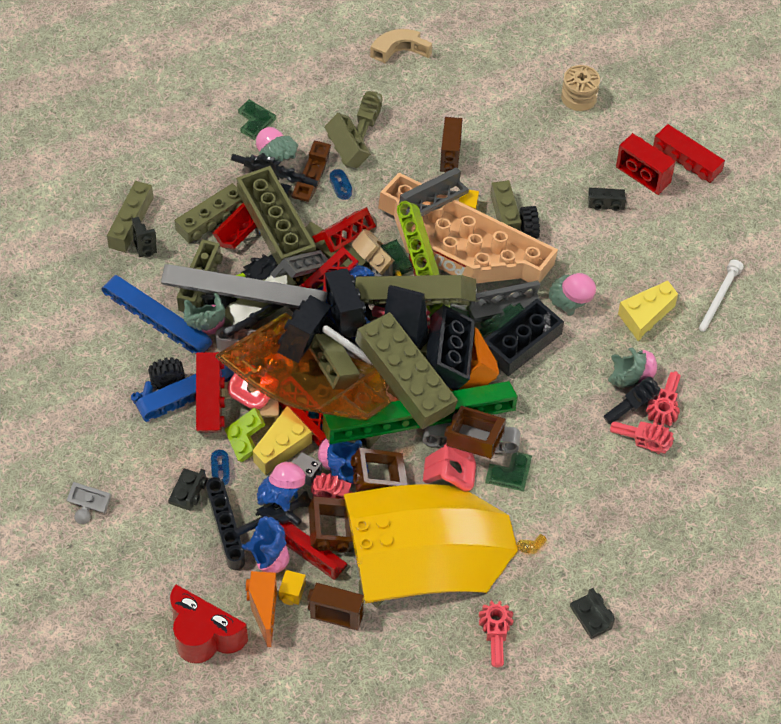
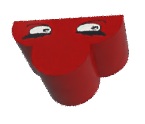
M177 584L173 587L170 594L174 620L173 632L176 649L182 659L195 664L203 663L211 659L217 651L231 654L240 651L247 644L246 623Z

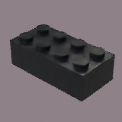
M535 299L484 340L496 359L498 368L509 377L562 335L564 321L539 299Z
M443 304L430 317L426 359L447 387L456 391L470 380L475 320Z

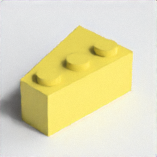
M665 281L621 301L618 315L637 341H639L648 330L650 331L659 320L675 307L678 293L669 281Z
M287 406L253 449L254 463L267 475L278 464L286 462L312 444V432Z

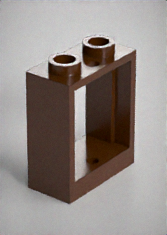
M445 117L440 172L446 173L456 167L458 168L463 118Z
M461 406L459 411L454 413L452 424L446 427L444 434L447 437L446 446L492 459L505 433L506 419ZM464 424L488 431L490 434L487 440L484 441L461 434L459 431Z
M359 448L352 455L350 463L353 467V483L355 484L356 492L408 485L403 453ZM366 462L388 465L390 481L369 479Z
M313 496L308 506L311 546L320 551L350 552L353 548V541L345 500ZM320 515L345 517L346 537L322 535Z
M316 582L314 589H310L307 601H309L308 611H310V618L358 631L364 615V595Z

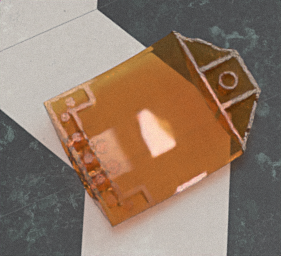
M287 313L282 314L215 356V358L261 393L297 409L348 419L368 420L390 404V399L386 395V381L372 364L350 357L360 375L356 383L350 387L334 390L309 349L299 363L277 353L280 347L278 341L281 335L286 332L284 330L285 324L288 319H291V316Z

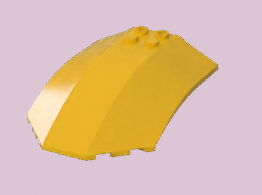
M436 484L401 485L344 494L365 604L432 593L482 592L487 594L493 583L505 570L507 564L518 552L509 515L471 492L462 491L456 486Z

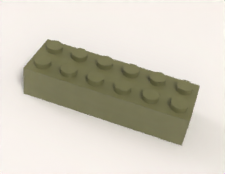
M271 166L236 178L237 192L278 265L284 258L316 251L313 240Z
M464 275L356 277L355 288L359 289L360 301H364L365 305L381 306V304H386L388 287L390 285L425 293L426 306H433V304L450 306L451 303L469 305V302H476V279Z
M390 312L358 328L355 342L421 429L428 427L455 411L457 398Z

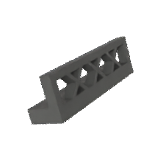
M456 167L401 194L399 203L407 201L416 204L420 209L421 216H424L468 194L469 189L460 182L461 171ZM457 186L460 191H452L450 189ZM439 194L447 195L446 198H438L436 196ZM425 201L434 202L432 205L422 204ZM410 207L407 208L406 214H409Z
M321 250L284 258L270 274L273 278L288 274L291 278L314 273L328 258Z
M537 280L476 293V300L480 301L469 302L466 310L470 318L475 320V323L517 314L535 299L540 300L537 293L541 284Z

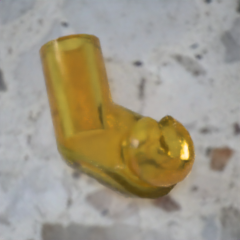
M539 534L534 541L519 540L517 542V549L523 553L535 554L547 542V539L544 535Z

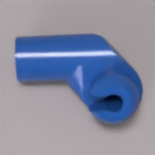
M145 382L143 392H136L131 395V400L134 404L141 397L153 393L154 387L151 385V382Z

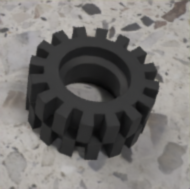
M536 206L521 207L519 211L521 232L538 239L540 237V224Z
M167 357L164 360L158 359V362L154 361L153 365H150L148 369L151 385L154 388L157 387V389L185 379L183 364L177 358L175 360L173 357L170 360Z

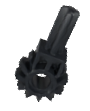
M652 377L644 379L622 397L623 401L603 416L608 424H612V422L618 420L629 410L633 412L638 407L644 405L660 392L658 383Z

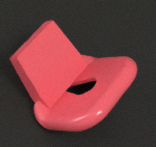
M245 363L237 368L228 383L227 389L233 399L246 407L261 409L268 403L279 386V382L253 365ZM255 378L259 379L258 389L254 393L248 392V385Z
M445 444L444 447L425 458L423 482L428 484L443 479L462 491L472 490L476 472V461L473 454L446 446ZM450 460L460 464L462 468L461 473L450 464Z

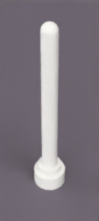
M731 260L727 266L728 274L699 326L701 332L706 331L733 278L743 270L744 266L740 261Z
M329 326L323 327L322 330L325 334L375 368L359 347Z

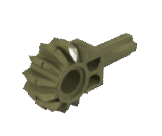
M367 91L362 98L357 113L358 126L356 128L362 140L365 137L368 126H374L381 111L383 99L382 95L378 94V92Z

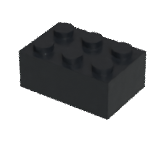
M347 268L325 273L327 302L331 305L330 310L338 331L346 339L356 337L358 328L367 323L365 315H363V313H366L364 301H360V291L358 288H355L354 276L349 274Z
M312 295L306 301L302 300L298 310L294 311L291 319H288L285 324L284 330L286 332L281 335L278 341L280 347L277 353L299 363L309 349L314 335L319 334L331 305Z

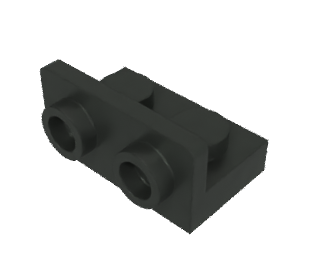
M589 187L588 208L595 210L612 209L613 211L625 209V189Z
M139 217L132 218L133 241L138 256L150 257L157 253L155 229L146 230L145 224H141Z
M183 468L168 503L191 511L193 505H197L199 502L201 488L205 489L208 478L206 477L205 470L201 469L198 473Z
M594 588L589 589L588 595L570 603L572 611L590 639L613 628L614 615L610 609L607 610L600 593H596Z

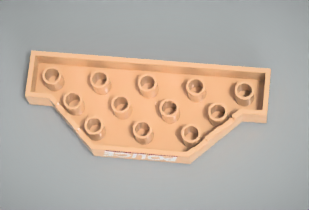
M398 173L380 192L378 208L394 216L405 250L409 253L397 214V206L399 205L401 194L422 183ZM439 194L436 197L446 198L447 195ZM457 200L422 216L437 267L451 275H464L475 278L476 284L523 279L527 282L538 280L540 283L555 264L558 249ZM425 201L422 204L432 205L434 202ZM415 224L412 226V232L416 228ZM421 242L417 244V249L421 247Z

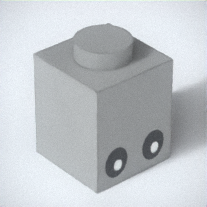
M303 452L292 460V463L297 464L305 472V484L312 486L316 476L322 473V463Z

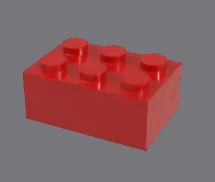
M632 133L619 145L616 168L659 195L671 183L676 161L658 150L655 146L644 141L643 138Z

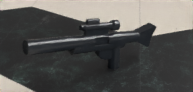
M269 304L263 307V309L249 314V317L237 324L223 329V336L227 339L242 329H250L251 326L284 306Z
M304 491L297 500L291 502L287 512L276 503L266 508L262 506L256 509L255 515H260L261 517L232 531L234 537L255 529L258 526L259 519L264 516L273 517L281 524L291 521L296 526H299L302 520L293 513V510L309 506L311 499L308 492Z

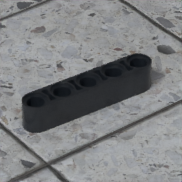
M212 477L206 483L207 496L225 559L230 569L240 570L245 565L244 549L241 547L240 536L234 537L232 533L237 528L227 491L222 479ZM239 557V559L233 560L232 558Z

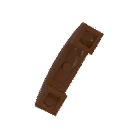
M314 140L309 152V159L303 171L305 177L320 182L329 157L331 144ZM297 182L292 198L310 202L317 188L309 184Z

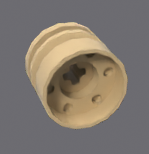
M575 65L567 69L564 73L562 102L574 111H586L594 107L597 103L600 84L598 72L587 65Z

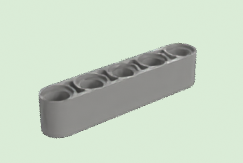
M452 423L426 427L424 429L423 443L430 447H444L447 443V437L444 436L445 430ZM464 424L459 431L461 434L484 441L487 440L490 434L488 431ZM505 427V433L495 452L516 453L519 450L520 431L514 427Z

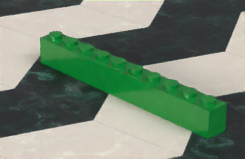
M510 381L451 391L458 400L455 411L429 426L451 423L454 413H457L461 406L491 415L516 411L518 396ZM399 400L323 414L322 428L329 444L417 429L420 426Z

